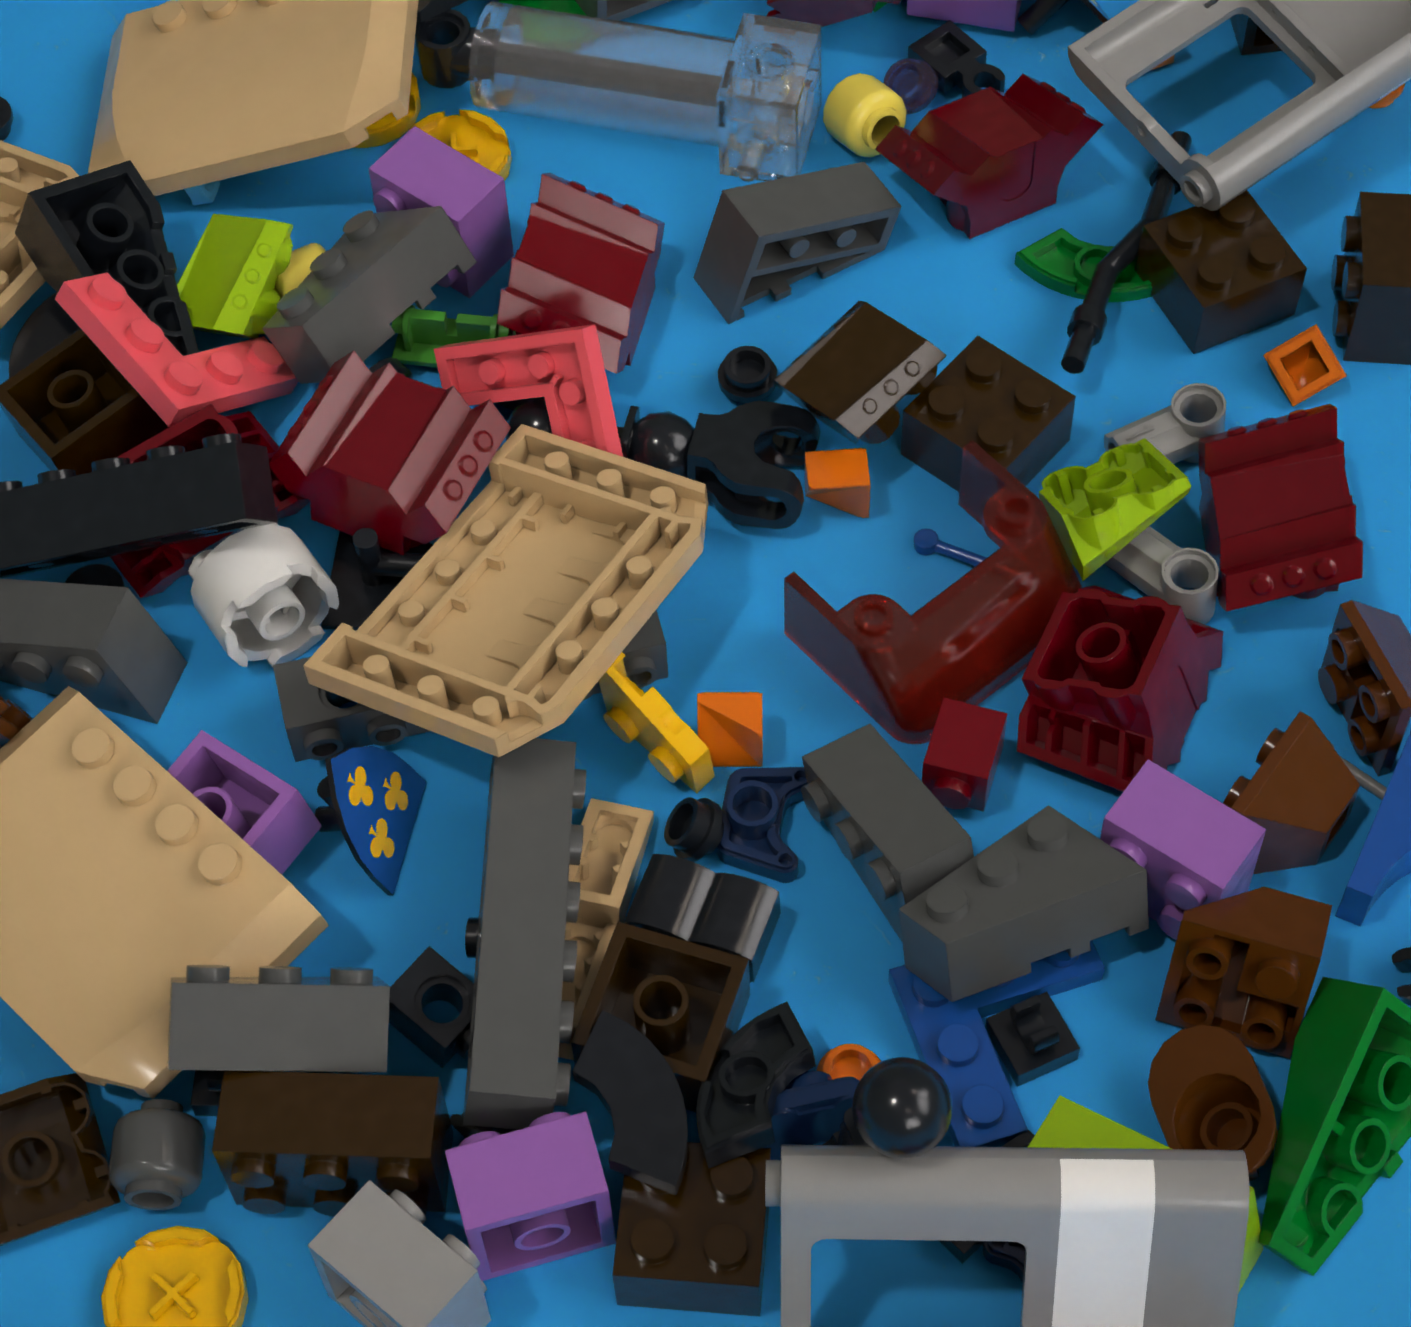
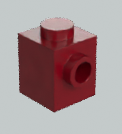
M943 698L924 758L922 782L944 807L951 809H965L968 807L984 812L1004 745L1008 713Z

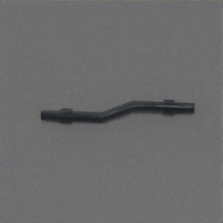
M1184 131L1172 133L1171 137L1188 153L1192 144L1190 135ZM1157 160L1149 177L1152 189L1141 220L1096 265L1083 303L1076 307L1072 313L1067 327V334L1070 339L1061 361L1063 369L1069 373L1079 374L1083 372L1092 346L1100 342L1107 324L1105 309L1116 278L1138 256L1143 225L1166 217L1173 196L1181 190L1180 184Z

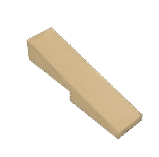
M591 798L581 825H583L584 830L581 860L579 865H569L568 881L580 882L579 911L576 923L566 922L565 940L577 941L576 969L573 983L563 982L562 1000L574 1001L571 1041L618 921L624 923L653 826L654 811ZM571 1041L570 1044L559 1043L558 1057L574 1060Z

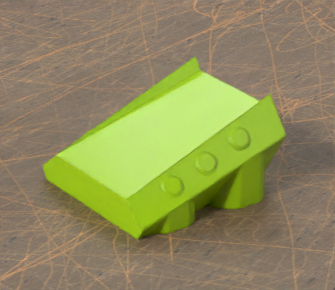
M222 214L212 215L177 284L180 299L187 305L193 329L248 339L258 338L260 334H265L262 328L278 311L277 303L281 299L277 291L274 290L277 277L290 264L293 248L290 238L293 229L292 224L268 219Z
M1143 438L1136 443L1123 444L1106 451L1100 456L1098 462L1086 468L1083 466H1070L1047 475L1041 483L1043 489L1039 491L1041 522L1053 549L1057 547L1078 570L1082 581H1084L1189 493L1191 484L1188 477L1148 440Z

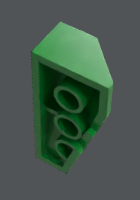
M1323 977L1294 1041L1258 1243L1301 1272L1314 1276L1362 1215V1198L1379 1176L1391 1178L1403 1163L1398 1152L1411 1137V1008L1383 987Z

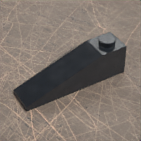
M131 160L28 193L15 234L45 281L57 293L64 281L108 272L114 280L125 288L128 296L146 316L162 329L165 337L183 356L199 352L187 305L180 299L174 277L177 267L173 252H168L162 228L165 221L161 206Z

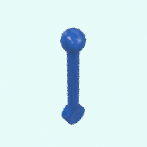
M921 529L914 535V549L921 555H931L935 552L1009 578L1018 589L1029 588L1034 583L1035 574L1032 568L1027 565H1019L1014 568L938 540L937 533L932 529Z

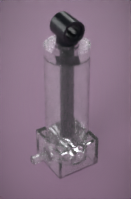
M491 1L485 6L479 17L477 27H470L467 17L453 9H449L416 24L415 40L424 80L438 88H454L470 81L471 98L473 105L477 108L719 147L720 174L739 177L744 181H771L800 175L822 105L820 24L743 13L736 37L733 39Z

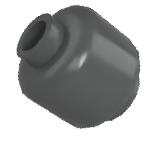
M167 1099L145 1101L141 1104L140 1110L131 1111L118 1119L113 1130L108 1175L113 1187L124 1194L126 1203L145 1210H168L179 1206L182 1198L193 1194L197 1190L202 1180L206 1139L202 1124L193 1116L184 1113L181 1104Z

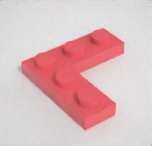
M108 272L64 281L55 297L58 304L168 427L173 426L210 404L213 405L217 413H222L291 394L299 382L277 349L265 336L183 356L165 337L162 329L146 316L128 296L125 288L114 280Z
M596 324L453 343L433 349L442 388L447 390L454 385L469 406L480 405L489 399L492 403L544 397L552 434L623 457Z

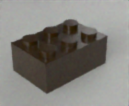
M224 1071L212 1152L236 1205H243L245 1209L255 1213L277 1214L283 1212L285 1206L313 1207L318 1213L335 1216L370 1180L388 1196L395 1189L401 1191L426 1215L427 1211L446 1212L450 1170L445 1150L452 1148L453 1129L439 1077Z

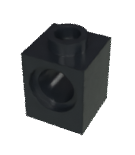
M429 946L390 987L389 1023L441 1068L456 1053L465 1059L468 1057L474 983ZM441 1000L451 1003L458 1010L459 1016L448 1023H437L430 1020L422 1009L433 1001Z

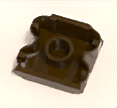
M858 301L779 374L772 383L803 409L811 412L814 417L855 444L859 440L869 444H879L888 440L899 426L900 414L896 404L906 395H916L925 391L936 377L937 365L947 355L927 339L864 301Z
M77 1073L46 1078L0 1094V1246L96 1213L121 1202L118 1191L109 1180L110 1163L86 1082Z

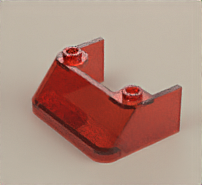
M973 440L963 447L958 505L983 526L987 536L1000 549L914 614H908L894 600L878 594L860 596L839 611H836L795 572L784 578V634L896 740L906 744H923L930 741L943 698L977 706L1025 669L1033 656L1062 592L1077 593L1079 588H1083L1043 502Z

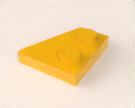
M621 652L598 681L607 710L603 715L605 722L624 742L631 743L635 739L650 752L648 754L650 762L665 779L671 783L681 779L697 794L715 777L709 748L674 712L670 704L653 686L644 692L627 677L623 663L625 654Z

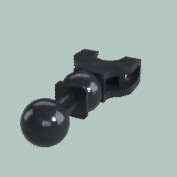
M544 397L529 398L521 401L513 409L507 420L511 429L506 435V441L521 424L552 434ZM754 401L737 406L730 412L720 415L699 413L694 428L685 418L670 411L650 413L640 419L639 407L631 406L624 428L617 427L623 457L705 483L708 500L715 505L721 515L734 524L782 529L790 527L800 516L804 502L800 480L793 472L780 467L802 466L805 464V452L816 451L820 437V428L815 417L806 409L768 401ZM791 432L799 437L790 438L787 436L777 435V433ZM765 497H775L782 502H773L766 499Z
M906 1057L884 1060L870 1068L860 1079L854 1092L852 1107L845 1112L839 1131L833 1133L831 1139L822 1145H865L893 1158L920 1156L937 1146L949 1128L952 1117V1099L949 1089L940 1074L920 1060Z

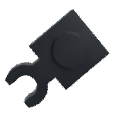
M950 20L908 46V63L943 93L955 86L962 90V98L982 90L981 87L988 88L989 86L1004 93L1005 75L993 65L986 64L987 51Z

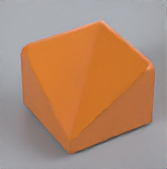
M1318 324L1313 325L1263 355L1293 407L1347 376Z
M866 448L805 452V496L854 516L869 518L871 484Z
M697 693L698 737L709 748L713 767H763L762 693Z

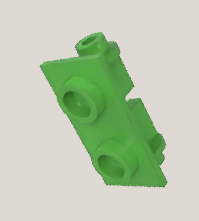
M411 305L392 321V329L398 334L392 358H397L402 364L437 368L433 350L435 348L453 343L516 335V331L497 324L498 314L490 317L458 313L457 318L453 319L447 318L446 312L415 309V306Z

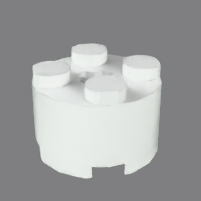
M278 523L244 529L227 537L214 549L205 550L195 556L188 570L189 575L193 579L191 595L194 607L227 655L242 667H247L248 661L267 659L271 667H273V665L289 662L303 655L324 636L325 632L320 624L328 614L329 608L338 609L339 606L337 588L304 542L290 528L279 526Z

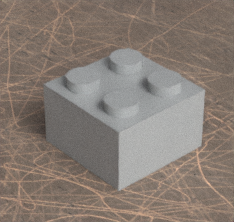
M369 1180L308 1244L328 1296L364 1327H486L491 1321L484 1296L487 1287L479 1277L477 1268L480 1266V1261L476 1255L455 1236L448 1234L441 1240L423 1225L427 1220L425 1214L408 1196L397 1189L388 1196Z

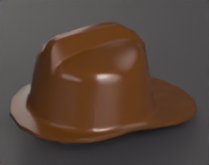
M1197 1025L1178 1031L1162 1044L1151 1063L1148 1079L1152 1107L1168 1147L1172 1149L1243 1150L1247 1159L1249 1181L1259 1178L1258 1169L1266 1163L1273 1153L1278 1130L1273 1104L1252 1055L1241 1039L1221 1027Z

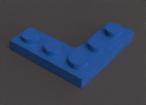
M1093 940L1090 941L1091 951L1071 958L1066 950L1032 962V973L954 1002L948 1000L905 968V965L889 969L888 982L920 1061L928 1064L940 1074L949 1089L952 1099V1117L948 1132L954 1147H1001L1021 1133L1028 1131L982 1018L1004 1011L1018 1002L1034 995H1040L1046 991L1049 996H1053L1102 980L1105 967Z

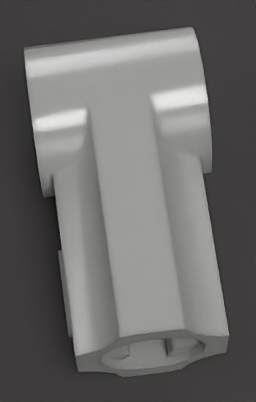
M1193 383L1185 385L1176 391L1172 398L1171 406L1105 434L1104 448L1108 451L1123 444L1136 443L1145 438L1173 464L1182 460L1189 463H1199V439L1225 431V397L1216 387L1208 384Z
M1149 526L1104 563L1148 596L1159 597L1169 605L1181 606L1185 618L1205 625L1214 615L1219 568L1216 560L1209 553L1201 549L1188 547L1181 549ZM1182 588H1194V590H1185Z

